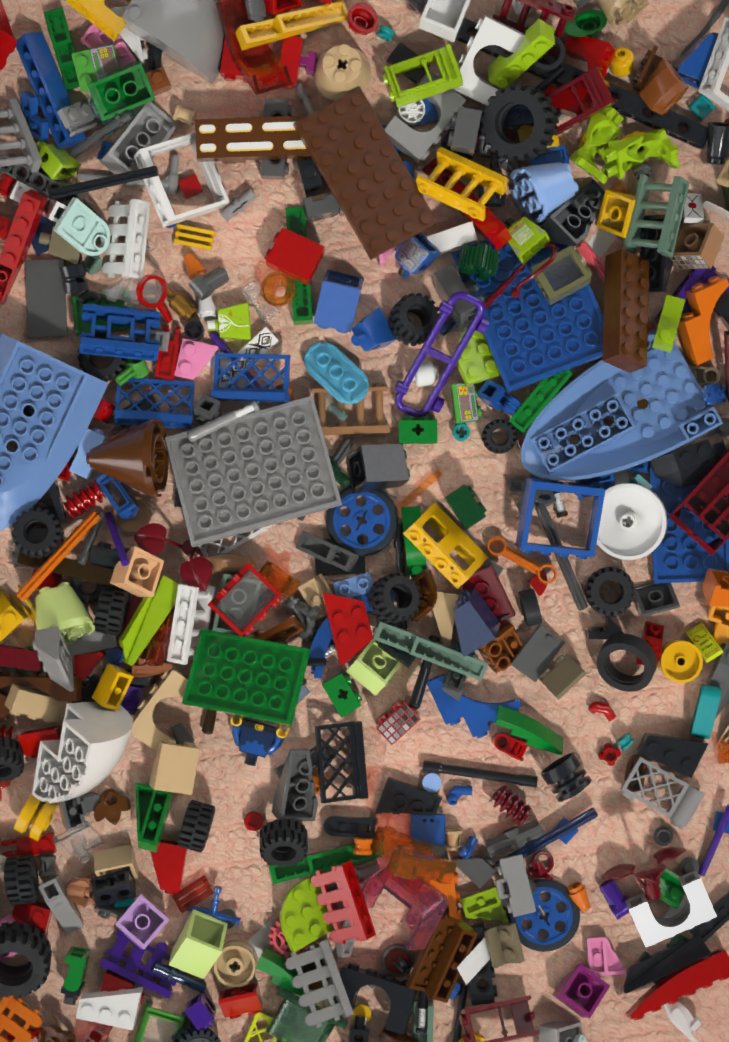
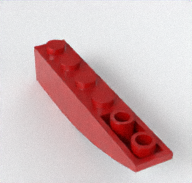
M437 157L422 169L427 177L436 168ZM444 169L435 180V183L444 186L453 173L448 169ZM458 180L451 190L461 194L466 186ZM472 192L468 196L469 199L475 202L479 200ZM487 207L484 221L472 218L470 215L458 210L468 222H473L474 228L497 251L512 239L507 227Z
M32 189L24 192L0 256L1 305H4L23 265L48 197Z
M719 948L711 952V955L670 973L643 994L625 1013L626 1016L631 1020H639L649 1011L656 1012L662 1009L661 1006L666 1003H676L679 1001V997L684 995L691 996L701 987L708 988L718 979L721 981L729 978V957L726 950Z

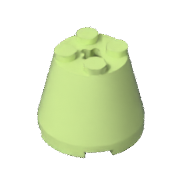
M68 582L61 583L58 587H44L39 590L40 594L35 598L37 630L58 626L66 645L78 641V638L85 633L90 635L94 632L95 626L92 617Z

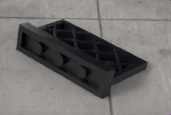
M353 720L315 726L321 803L368 798L362 721ZM341 727H347L348 734L344 739L337 734ZM327 729L332 733L326 742L321 738L320 730ZM334 736L341 741L336 750L329 745ZM344 745L349 748V754L346 758L339 754ZM326 747L333 752L328 761L322 755ZM336 755L343 760L338 769L330 764ZM346 764L351 767V773L347 778L340 773ZM328 766L335 771L329 780L324 777V771ZM337 775L345 780L339 789L332 784ZM347 783L352 786L353 795H345L342 792ZM329 786L336 790L332 798H326V790Z

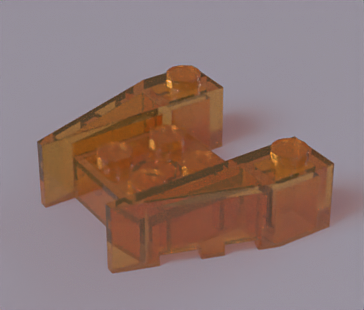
M385 826V828L377 827L371 849L377 855L390 858L387 869L393 876L409 880H416L417 877H422V880L426 882L434 880L443 884L451 883L458 862L441 858L445 849L443 846L398 832L390 826Z

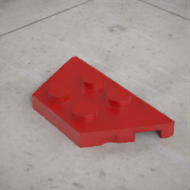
M322 593L338 662L342 666L373 640L365 603L357 599Z

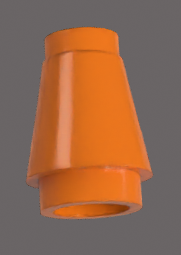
M193 253L183 258L190 280L201 274L203 276L206 275L207 270Z
M580 881L569 885L567 888L569 891L568 895L580 911L584 912L590 909L591 906L585 885Z

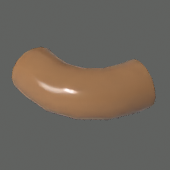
M220 553L205 557L212 565V575L225 572L237 574L247 562L256 568L255 560L238 554ZM250 572L246 577H250L253 573Z

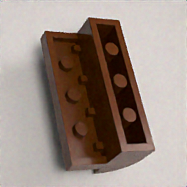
M436 915L408 978L407 987L423 991L433 1000L447 1003L460 975L457 967L469 955L478 933L471 926L451 916L445 918Z

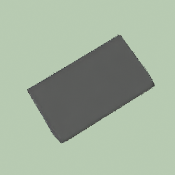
M449 669L442 690L460 701L468 676Z

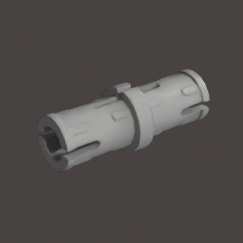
M248 188L237 199L234 198L232 203L219 213L228 222L238 212H243L244 207L257 197Z

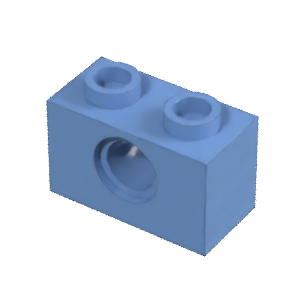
M370 572L334 582L333 586L337 596L352 598L369 593L370 587H373V581Z

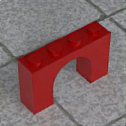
M226 27L220 75L224 77V80L235 81V79H240L247 84L261 82L263 86L273 87L275 84L281 85L283 89H292V87L297 86L300 69L299 62L303 48L302 37L292 36L284 38L278 63L271 69L259 71L251 68L244 60V50L241 49L235 34L238 28Z
M569 35L564 45L565 52L571 58L587 62V71L595 66H601L603 69L601 74L603 79L605 78L607 69L611 61H613L616 52L609 42L588 36L575 37ZM581 82L576 86L577 93L587 111L592 104V98L584 82ZM550 85L543 92L546 95L557 89V87ZM571 89L551 99V106L556 107L557 113L573 118L583 113Z

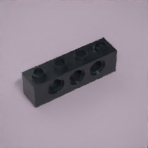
M484 923L469 925L478 933L475 941H481L485 937L484 931L489 929L485 928ZM490 961L469 982L472 1006L495 1003L494 997H498L497 987L492 984V978H495V971L493 966H490ZM480 979L488 981L484 987L478 986L477 982Z

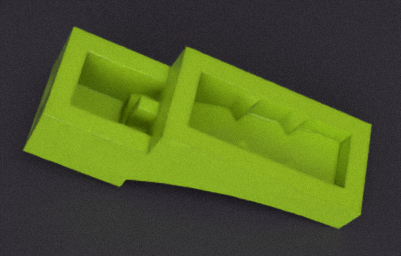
M666 295L652 348L671 353L685 299Z

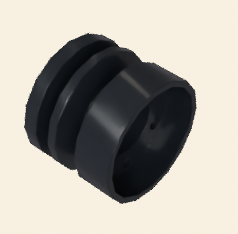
M574 752L557 759L540 773L547 785L557 783L551 791L553 794L558 793L556 795L558 802L578 795L592 781L589 776H585L587 773L585 769L575 771L581 763Z

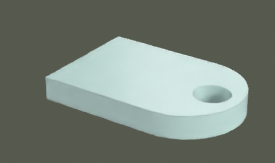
M74 197L53 228L56 233L79 252L89 256H97L103 253L110 242L108 225L78 198ZM98 237L101 238V244L99 247H97L95 244V241Z

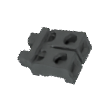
M333 194L328 195L325 199L312 202L311 197L303 198L308 223L334 217L338 213L340 216L344 215Z

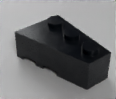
M645 733L637 751L692 778L708 743L701 740Z

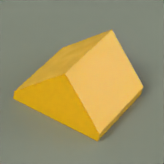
M606 189L596 227L626 238L636 201L635 196Z

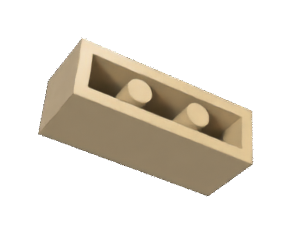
M12 683L4 705L13 715L20 716L25 714L30 719L38 720L40 718L44 719V722L54 725L55 722L63 723L66 704L70 702L57 701L44 691Z

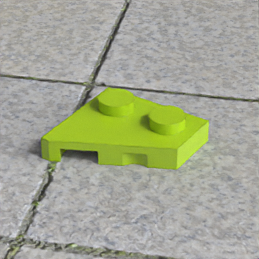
M496 886L460 898L466 918L508 922L501 900H499Z

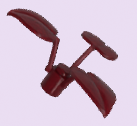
M158 523L147 524L136 532L134 541L140 549L152 555L161 553L165 548V542L182 549L190 560L183 562L180 566L182 580L189 586L199 587V591L207 590L212 576V565L205 557L198 556L200 553L199 546L192 547L190 540L185 541L181 545L165 538L167 529Z
M663 848L654 854L657 864L640 867L634 870L636 868L634 864H619L607 870L602 878L621 879L633 874L640 883V887L644 888L646 899H658L662 896L659 887L661 883L660 875L666 870V865L660 863L663 860L670 861L686 852V848Z

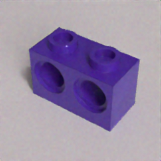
M205 992L187 1003L185 1013L197 1030L202 1027L206 1029L214 1023L216 1008Z

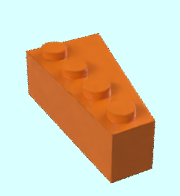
M707 568L702 591L709 606L729 607L728 571Z

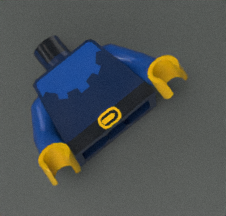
M233 714L231 715L232 736L235 745L239 747V751L247 753L244 762L247 765L256 766L258 756L265 758L266 755L273 754L282 745L290 730L289 727L286 731L282 730V724L276 727L245 719L243 716L235 718Z

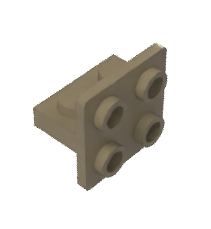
M502 922L484 931L493 968H498L507 963H521L525 961L516 923Z

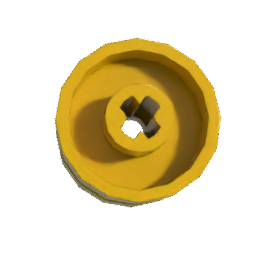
M675 639L668 641L662 646L661 656L657 664L660 672L668 679L677 683H686L694 680L699 675L703 666V658L695 645L685 640ZM679 658H682V664H678Z
M31 794L15 823L14 830L24 833L32 824L29 837L39 841L49 827L58 803L45 801L42 808H40L42 801Z

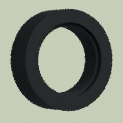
M617 634L605 641L597 656L596 664L600 676L610 686L621 691L634 692L645 688L650 683L657 668V657L653 648L640 637L631 634ZM617 650L630 651L641 659L644 671L634 676L623 674L612 665L610 654Z

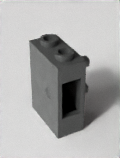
M451 264L434 273L436 293L441 300L448 301L452 294L459 291L473 294L479 290L477 284H474L472 279L462 282ZM478 295L477 297L484 302V297ZM463 299L457 300L450 315L462 333L470 325L477 312V307Z

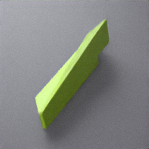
M161 574L154 596L142 599L119 639L120 647L123 648L124 663L133 666L176 604L179 583Z

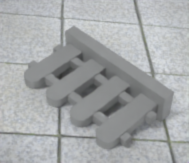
M328 940L318 943V948H315L314 945L309 946L310 951L299 955L296 952L291 953V957L285 962L287 969H296L298 976L292 979V986L297 989L302 987L304 995L298 999L299 1005L301 1007L309 1006L311 1011L305 1017V1023L308 1026L316 1025V1028L322 1026L321 1022L334 1018L335 1021L340 1020V1015L345 1019L354 1014ZM321 959H322L323 964H324L323 967L321 966V963H320V960H321ZM314 962L316 969L303 974L301 966ZM326 978H329L331 985L328 986ZM321 981L323 988L312 992L309 991L308 985ZM334 996L336 997L337 1004L333 1000ZM327 999L329 1007L317 1011L314 1004Z

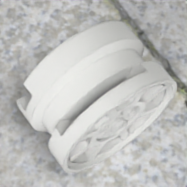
M422 100L397 108L398 118L410 126L418 124L425 114V104Z

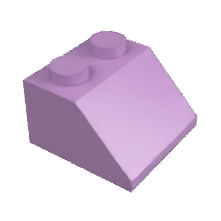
M140 894L115 925L140 949L144 950L170 919Z

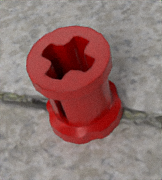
M2 173L0 194L9 198V193L16 180Z

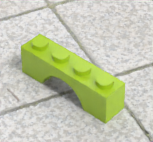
M538 19L526 30L525 37L514 54L507 58L500 54L488 65L489 82L500 89H505L506 86L514 82L555 44L554 28Z

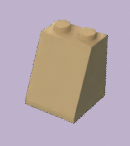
M165 739V742L159 741L148 785L154 790L192 795L200 749L192 742L184 741V744H176V740Z

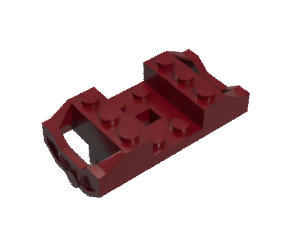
M729 448L721 455L720 460L696 487H692L668 515L677 526L712 556L729 538V500L726 498L729 494ZM683 505L720 537L708 544L679 519Z

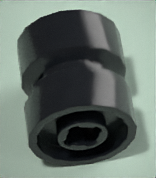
M85 264L60 267L61 277L65 279L63 283L64 294L89 290L88 281L84 279L86 275Z

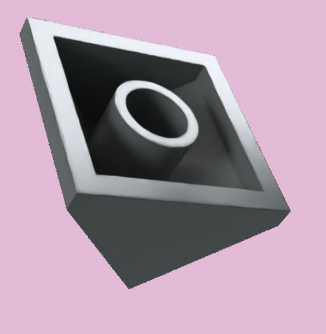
M650 582L634 586V599L638 614L641 617L680 608L671 583Z

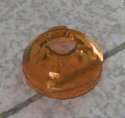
M281 271L270 273L261 284V295L272 306L282 307L293 300L296 293L293 279L287 273ZM281 286L285 287V295L282 297L276 296V289Z

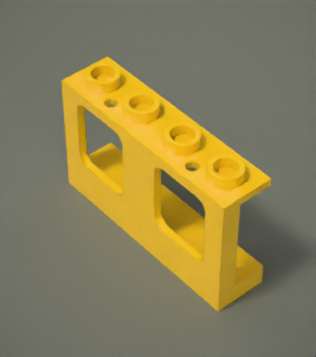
M64 0L114 42L126 27L123 18L117 16L105 6L104 2L106 0Z
M435 502L403 533L457 589L488 558ZM426 522L442 537L438 543L423 530L422 526ZM453 549L469 565L466 570H462L450 557Z

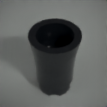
M708 122L707 163L723 165L728 155L729 123Z

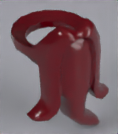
M543 850L536 852L528 866V872L534 877L553 880V877L547 874L554 866L553 856ZM540 855L548 856L550 865L547 869L540 862L536 863Z

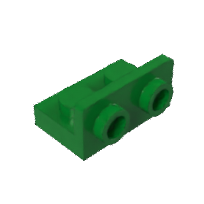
M666 867V870L660 875L661 883L659 887L662 896L659 899L677 909L680 907L685 895L678 878L681 876L676 875Z

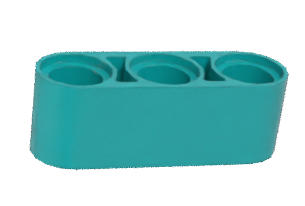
M705 684L701 685L691 723L690 736L710 739L722 688Z

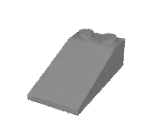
M150 101L142 107L100 162L114 174L138 170L139 168L134 159L135 153L139 149L167 141L178 127V124ZM135 181L126 184L131 186Z

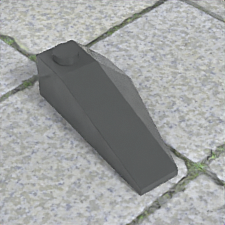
M724 643L721 644L723 653L716 657L706 685L722 688L716 717L729 702V645Z
M290 749L274 794L272 813L278 820L315 821L318 800L315 795V782L312 777L313 770L308 749Z

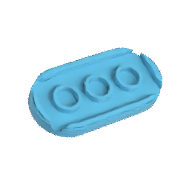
M316 343L307 349L304 358L306 371L337 401L344 404H355L365 398L369 390L366 374L340 349L331 343Z

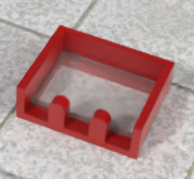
M247 562L207 605L242 637L244 634L248 636L254 630L253 624L257 620L261 622L268 615L266 611L270 606L275 608L282 600L280 598L282 593Z

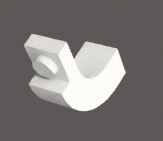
M17 180L9 198L20 203L23 193L31 189L48 197L42 215L57 223L67 206L54 199H50L49 196Z

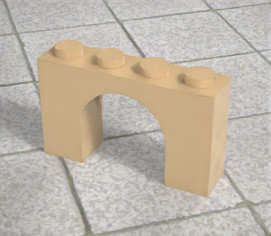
M173 666L171 670L160 675V681L151 686L148 691V697L142 699L137 705L138 710L134 715L131 714L133 719L131 735L157 751L159 741L165 742V739H175L154 723L152 719L154 707L160 700L166 697H178L183 700L189 678Z

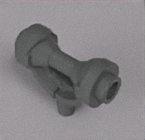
M294 596L285 600V605L282 606L283 609L294 615L303 624L304 630L299 633L301 640L305 638L308 641L315 637V632L318 631L316 628V614L320 612L319 606L311 607L301 601L299 597L295 599Z

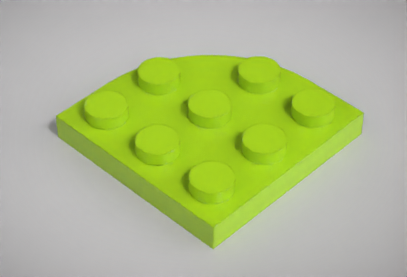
M475 330L457 362L458 370L466 387L500 376L484 334ZM464 332V333L462 334V336L460 337V339H459V341H458V344L460 343V341H461L463 335L465 334V332Z
M314 875L295 884L284 897L282 910L280 911V926L291 952L300 950L334 930L333 923L327 924L323 920V915L328 912L327 905H320L317 901V896L322 893L320 886L314 887L312 885L311 878Z

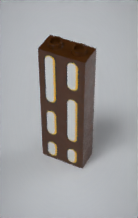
M306 116L195 119L197 161L312 158L293 126L296 121Z

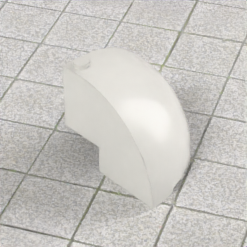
M97 702L67 703L61 738L58 740L40 741L32 795L43 802H63L79 797L99 785L113 771L127 747L133 725V719L128 711L121 705L118 711L102 707Z

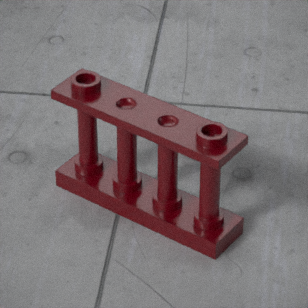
M505 0L499 16L494 14L492 18L525 34L528 27L524 24L532 6L542 10L539 19L545 23L549 13L560 17L554 35L560 39L567 21L573 22L578 10L574 9L571 5L562 4L554 0H516L524 3L516 23L507 19L513 0ZM554 45L546 52L553 56H558L557 48Z

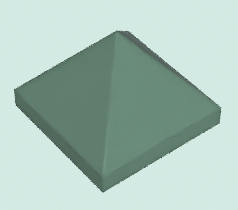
M89 256L84 263L86 272L93 275L101 271L102 259L98 256Z

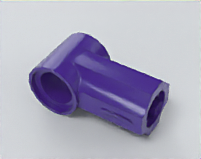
M610 879L603 882L599 888L607 899L608 906L618 920L630 913L625 902L627 898L625 895L623 896L615 881Z

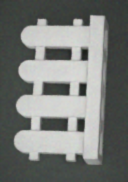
M131 199L128 205H122V202L115 201V205L109 207L108 214L114 217L113 224L108 225L112 241L106 248L105 253L110 255V261L104 263L102 268L103 272L108 274V278H115V275H122V278L141 279L143 277L150 202ZM121 217H128L127 224H120ZM119 236H126L125 243H118ZM117 255H124L123 262H116Z

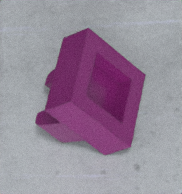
M309 51L308 57L300 56L299 65L302 68H306L307 75L314 76V68L318 59L317 52Z

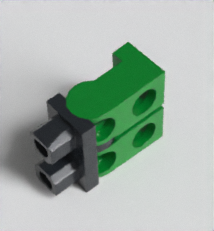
M71 946L66 954L65 963L70 965L64 984L61 987V993L65 994L64 1004L75 1005L76 1000H78L85 987L83 980L86 975L90 949Z

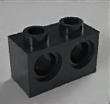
M129 869L91 878L92 895L99 907L136 897L135 880Z

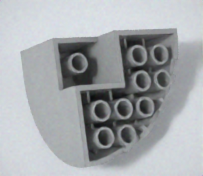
M131 0L122 15L127 29L161 49L164 56L213 84L221 68L226 33V23L220 0Z

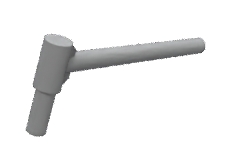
M173 155L171 157L170 174L165 180H160L168 195H177L179 156ZM79 172L78 179L89 181L111 175ZM143 179L135 181L132 184L138 186H146Z

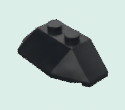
M718 431L650 460V464L656 478L683 489L700 482L720 460L721 455L726 451V447L721 433Z

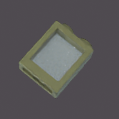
M573 246L558 252L551 264L534 277L549 305L556 303L591 282L592 272L587 265H583L580 252L577 249L574 250ZM550 257L532 266L531 274L545 264Z

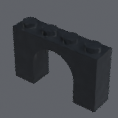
M352 962L342 966L340 977L352 1010L361 987L366 985L379 986L388 994L391 1005L385 1029L403 1035L407 1031L418 990L408 988L406 985L408 980H397L396 976L391 974H385L384 976L378 974V971L375 969L367 968L365 970L359 968L360 965ZM334 996L333 1000L337 1004L336 997Z

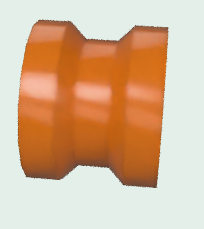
M354 837L355 848L353 849V854L372 855L371 844L373 839Z

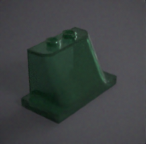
M277 985L275 994L282 998L265 1031L276 1037V1042H326L335 1025L345 1029L348 1021L340 1016L338 1021L332 1018L321 1022L322 1026L316 1028V1025L308 1026L305 1023V1017L311 1013L309 1006L301 1007L298 1003L300 996ZM314 1004L317 1011H318V1010H321V1009H324V1008H322V1007H320V1006Z

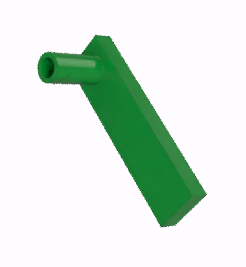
M566 370L543 379L511 417L509 422L522 433H525L573 373L570 370Z

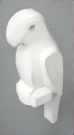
M678 1001L673 1004H664L667 1016L676 1028L690 1041L698 1042L691 1033H694L702 1024L701 1019L693 1017L691 1012Z

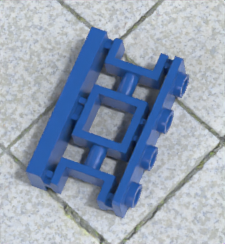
M93 303L83 304L81 322L91 323V332H81L79 353L157 361L159 340H152L149 337L150 329L159 330L161 312L120 308L112 305L101 306ZM96 319L107 320V326L96 325ZM135 323L145 324V330L134 329ZM111 325L130 327L129 337L111 335ZM95 332L106 333V339L95 338ZM134 336L145 337L144 343L134 342Z

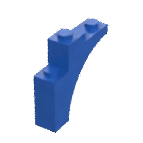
M440 674L427 681L429 690L445 724L455 725L461 721L460 718L464 717L472 737L477 736V738H481L488 734L487 731L490 730L487 722L495 723L496 709L499 705L517 712L522 707L518 698L500 703H486L473 700L462 694L460 701L442 690L445 681L444 674Z

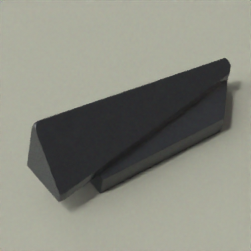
M699 934L693 936L683 945L681 942H677L628 967L627 977L621 990L627 994L709 956L711 952Z

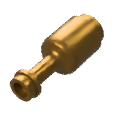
M158 281L153 284L156 291L160 290ZM167 287L166 296L170 299L169 307L183 320L190 321L198 312L196 305L182 292L175 294Z

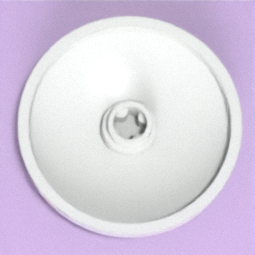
M621 483L608 488L605 491L597 538L599 547L607 554L622 560L639 559L653 552L662 542L667 530V513L660 498L649 488L636 483Z

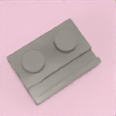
M87 100L57 111L65 128L69 129L70 137L99 125V122H96L94 119L95 115Z

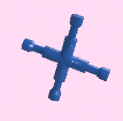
M214 886V899H212L210 909L202 906L196 907L191 903H187L185 907L187 911L194 909L219 920H228L236 925L241 923L240 917H231L226 913L218 911V898L222 890L220 886Z

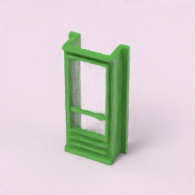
M146 1001L133 1042H172V1035L177 1036L176 1031L179 1029L183 1031V1027L187 1025L189 1017L185 1012H182L181 1016L153 1008V1003Z

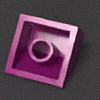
M579 963L561 980L552 995L582 1018H590L610 985Z

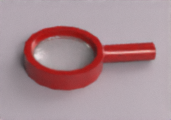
M152 274L142 277L136 287L138 301L141 305L149 308L157 307L167 323L173 320L163 303L167 295L165 281L161 277Z

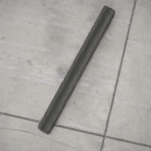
M541 504L537 505L535 509L550 545L563 546L547 508ZM554 553L578 610L586 609L588 604L568 557L558 556V553Z

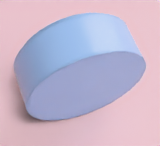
M427 773L422 779V785L426 791L436 792L441 787V778L436 773Z

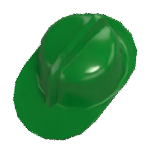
M587 10L576 14L573 22L567 21L564 31L571 36H588L596 39L607 24V19L600 10Z

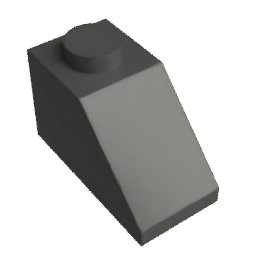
M481 855L463 859L461 856H454L451 859L452 863L480 889L496 872L495 864L488 857L484 859Z

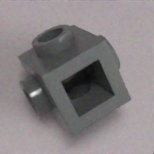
M203 394L193 407L194 419L200 425L222 416L220 401L206 394Z

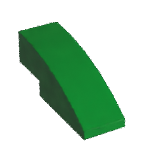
M264 947L256 969L272 975L271 983L300 996L304 995L302 987L297 989L292 986V979L298 976L296 969H287L285 966L287 959L277 952Z

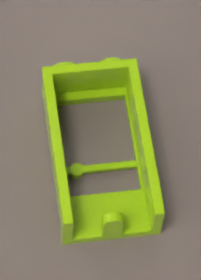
M450 44L390 66H384L385 74L382 75L386 86H390L391 90L388 91L391 102L395 101L397 108L463 86L462 75ZM437 62L442 78L432 81L427 65ZM424 67L429 82L401 92L396 76Z

